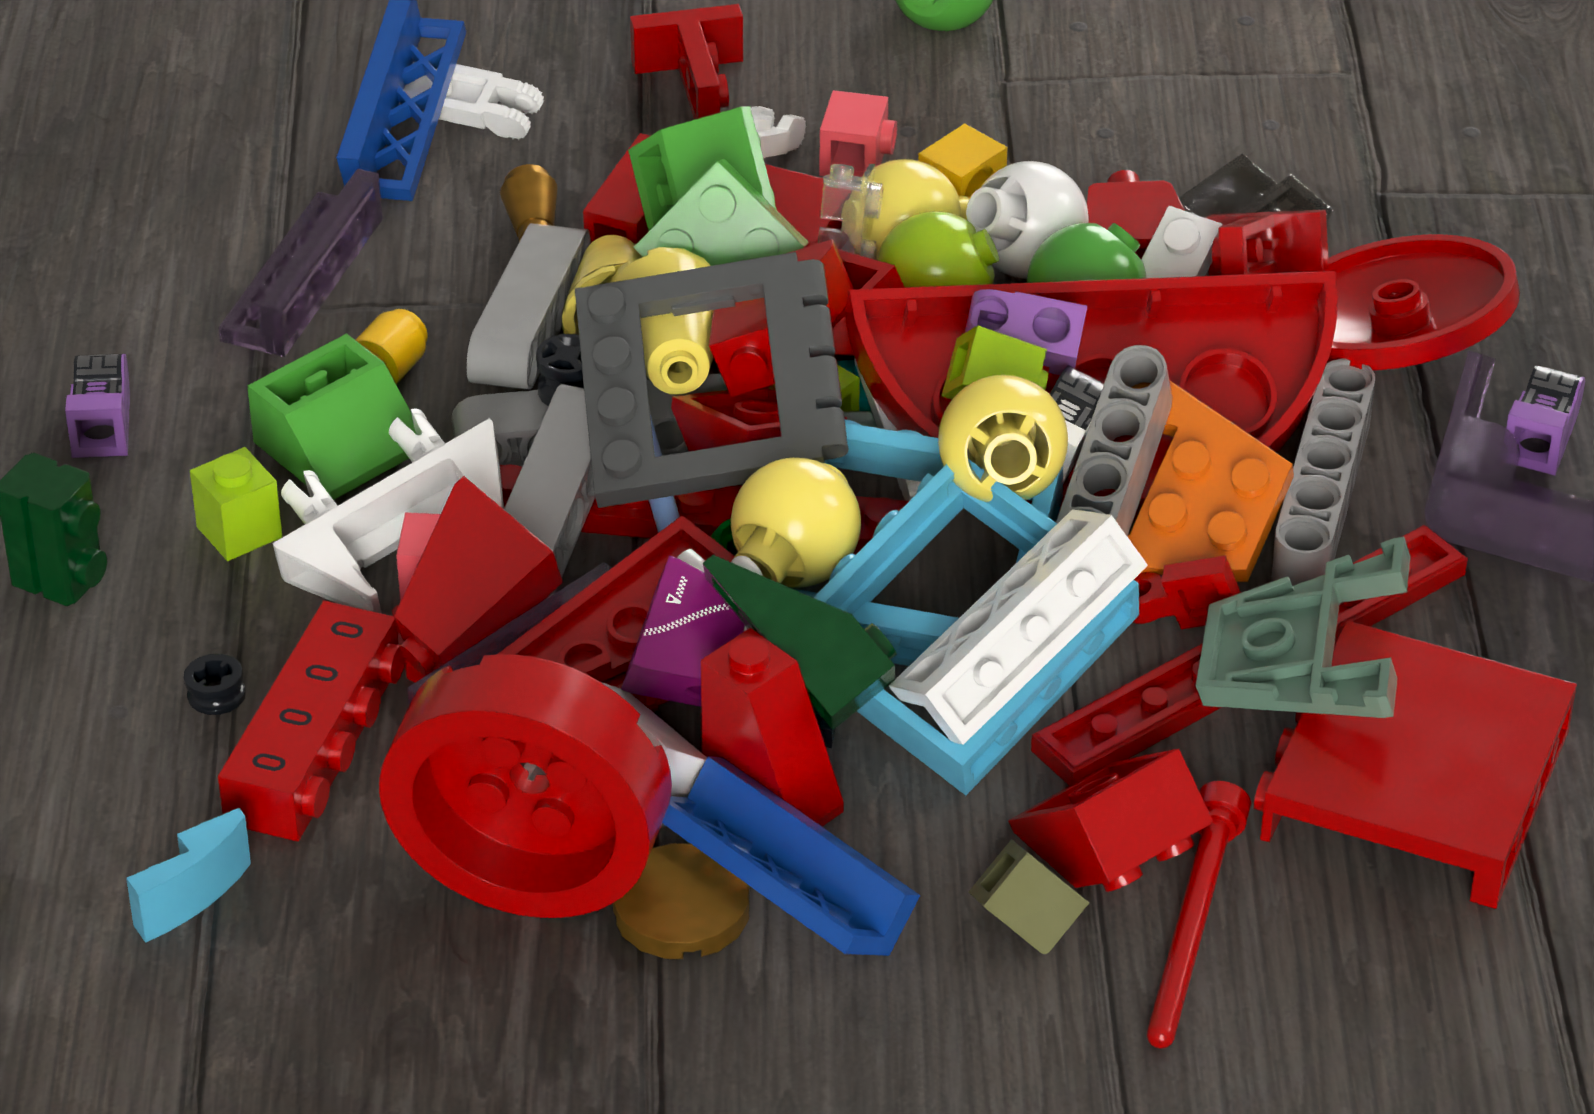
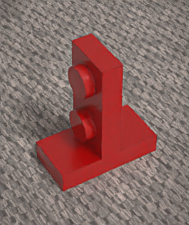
M739 4L630 16L631 62L635 74L679 69L694 120L720 113V108L729 107L728 83L725 74H719V64L743 62V14Z
M1326 210L1211 214L1205 217L1223 225L1218 228L1219 237H1215L1213 240L1212 263L1208 269L1209 275L1317 272L1329 269Z

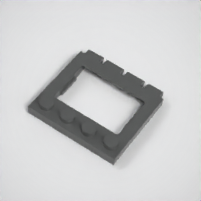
M792 252L575 288L593 489L598 508L742 485L758 469L780 459L793 457L807 458L825 463V460L840 458L848 453L844 412L840 409L842 396L837 360L832 357L835 354V344L830 309L826 306L828 304L825 270L824 264L821 261L815 259L798 261L797 253ZM764 298L781 437L655 457L640 318L673 313L674 316L734 307L735 302Z

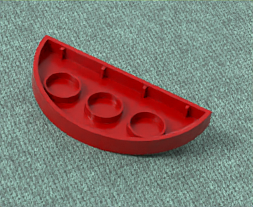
M1324 271L849 290L845 309L849 340L859 371L872 397L876 400L887 418L897 428V431L912 430L923 436L938 438L941 419L949 403L952 401L942 397L956 339L965 333L974 292L991 289L1015 293L1016 291L1086 305L1087 311L1075 369L1104 383L1112 361L1123 349L1134 345H1147L1157 349L1164 356L1170 381L1277 453L1299 426L1321 380L1331 353L1336 330L1338 295L1336 272ZM1043 366L1042 370L1048 373L1045 391L1050 394L1060 375L1049 373V367ZM1162 434L1133 521H1136L1172 442V436ZM1123 435L1115 438L1113 441L1125 442L1134 436ZM1076 463L1072 468L1070 474L1068 475L1065 483L1063 484V498L1060 505V509L1065 498ZM1103 489L1096 492L1094 496L1104 497L1111 495L1116 490Z

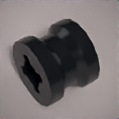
M561 334L543 341L537 348L536 355L537 367L541 373L538 379V395L541 401L549 406L559 385L565 384L584 388L579 335Z

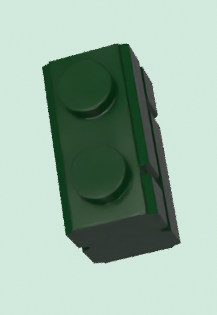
M33 452L25 455L0 480V518L12 586L32 594L42 592L43 598L69 606L75 604L90 588L95 587L102 580L107 568V555L104 551H101L97 526L100 521L101 511L99 505L93 501L89 472L67 464L58 467L56 460Z

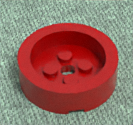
M495 654L484 655L480 665L465 667L455 671L449 665L427 679L418 689L411 700L382 764L379 777V795L386 821L400 845L423 870L437 881L470 900L503 912L537 918H563L584 915L611 905L632 889L639 880L669 806L672 788L671 770L662 745L654 747L646 734L637 725L641 714L618 693L600 681L571 667L553 661L522 655ZM520 763L534 764L541 768L546 775H536L534 781L527 779L529 771Z

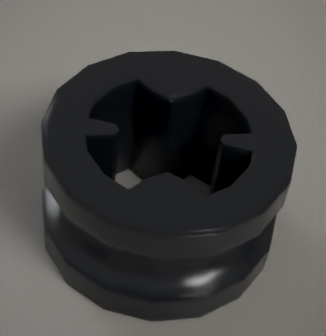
M225 654L201 656L192 661L184 671V684L188 690L187 699L190 706L197 712L207 715H221L233 711L245 700L246 687L243 683V669L240 662L232 656ZM221 681L219 685L209 686L211 682Z

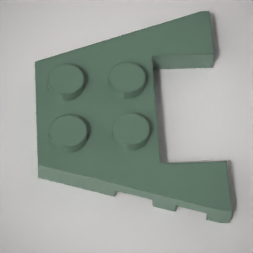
M1405 537L1393 538L1380 543L1383 554L1353 564L1350 555L1326 562L1324 575L1292 586L1287 576L1209 604L1196 680V688L1202 705L1376 718L1393 717L1398 678L1391 657L1332 666L1340 603L1407 593L1411 556Z

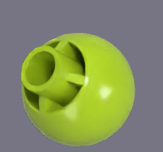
M929 211L913 215L894 227L881 245L878 261L895 265L904 287L983 285L994 283L995 275L992 264L999 262V255L986 229L976 232L975 227L969 221L958 215L942 211Z

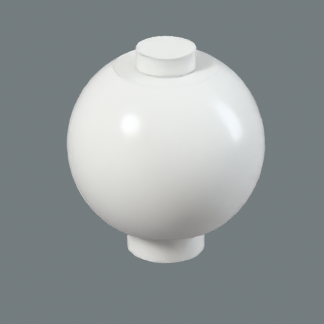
M1037 161L1013 163L995 172L984 182L981 188L973 193L966 210L967 221L975 227L976 232L986 229L995 244L999 255V262L992 264V266L1009 276L1027 279L1032 257L1046 238L1066 226L1089 222L1085 198L1074 180L1057 167Z

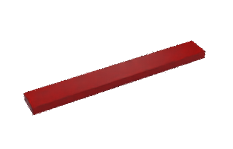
M1422 525L1403 535L1402 537H1405L1411 556L1407 593L1340 603L1334 645L1347 620L1369 627L1464 576L1466 574L1468 558L1426 525ZM1382 548L1353 562V564L1383 554ZM1203 643L1032 734L1031 752L1070 786L1109 763L1131 758L1219 710L1222 707L1203 706L1196 688Z

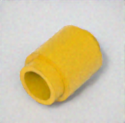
M395 309L377 316L355 340L385 363L397 385L424 355L428 334L424 323L417 315L405 309Z

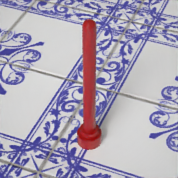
M1212 781L1203 785L1199 790L1213 823L1198 831L1201 835L1147 1029L1149 1043L1158 1049L1169 1047L1175 1039L1227 842L1232 841L1241 834L1247 824L1251 809V799L1244 789L1230 782Z

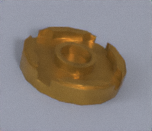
M670 843L652 848L641 877L632 889L613 903V912L622 937L640 951L664 959H683V952L701 950V957L719 952L740 936L749 921L750 886L692 844Z

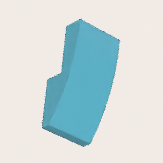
M240 808L178 833L180 855L126 878L133 926L145 943L171 931L209 907L250 866L246 818Z

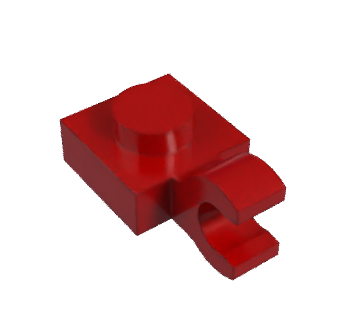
M1226 555L1164 565L1162 577L1154 572L1140 573L1134 579L1139 583V616L1132 623L1145 624L1159 618L1176 616L1181 629L1206 626L1209 604L1241 593Z

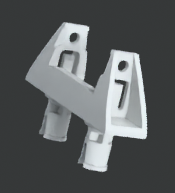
M411 409L416 434L397 417L389 428V435L399 444L412 463L340 505L334 502L319 482L320 479L315 472L310 470L303 471L310 497L289 479L281 490V496L286 503L290 504L305 525L273 543L282 579L293 586L338 604L382 613L376 590L370 586L360 570L361 567L366 568L398 549L405 512L441 514L454 484L463 476L504 509L499 455L492 420L489 418L451 441L444 443L427 421L425 414L419 409Z

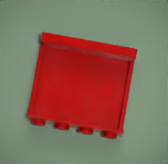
M1347 620L1334 645L1332 666L1391 657L1398 678L1394 716L1376 718L1296 712L1295 721L1298 723L1296 728L1285 727L1280 737L1275 755V765L1277 766L1275 772L1264 771L1256 790L1254 809L1263 812L1260 840L1270 843L1282 816L1474 871L1470 902L1497 909L1568 735L1577 684Z

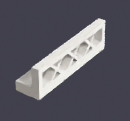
M1072 509L906 668L889 687L900 701L925 707L950 741L964 745L1133 581L1148 564L1112 515Z

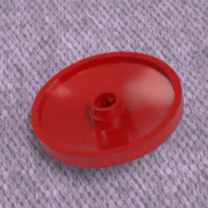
M1444 234L1391 238L1361 245L1329 257V269L1325 271L1336 272L1338 304L1336 330L1327 363L1337 359H1347L1351 361L1349 366L1362 369V364L1371 367L1373 371L1396 369L1437 360L1473 346L1503 326L1517 308L1520 291L1513 260L1506 252L1491 243L1470 237Z

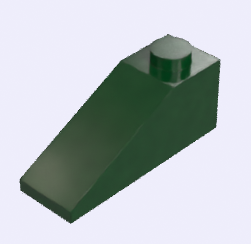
M712 555L703 562L706 580L746 628H752L798 661L811 704L832 730L895 680V665L890 659L897 655L890 641L873 623L863 628L854 616L848 612L715 555Z

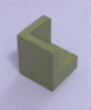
M1012 839L968 892L982 906L1042 954H1047L1052 950L1089 904L1086 899Z

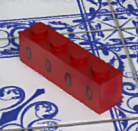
M323 600L218 775L222 814L240 808L246 818L247 830L299 842L313 817L319 818L323 814L328 802L330 786L338 772H346L354 756L356 741L364 727H372L375 723L380 709L381 697L389 683L396 684L401 677L405 657L399 649L397 624L394 616Z

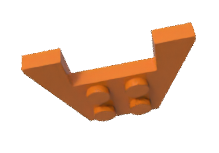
M1170 381L1172 407L1163 434L1172 436L1173 439L1128 538L1148 564L1142 572H1154L1163 575L1164 565L1226 555L1236 581L1248 582L1294 478L1293 464ZM1142 382L1135 384L1131 388L1141 389L1148 387L1151 383Z

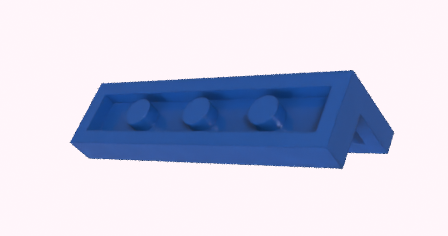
M389 0L336 157L347 195L413 201L466 35L464 21L421 18L417 0ZM421 37L447 39L444 47L425 57L417 49ZM426 75L433 83L432 87L410 98L404 91L405 86ZM413 117L419 124L418 130L397 141L390 133L391 128ZM397 159L405 166L402 180L375 178L377 170Z
M707 757L688 797L671 796L669 806L662 822L665 826L844 954L890 955L920 897L911 888L722 757Z

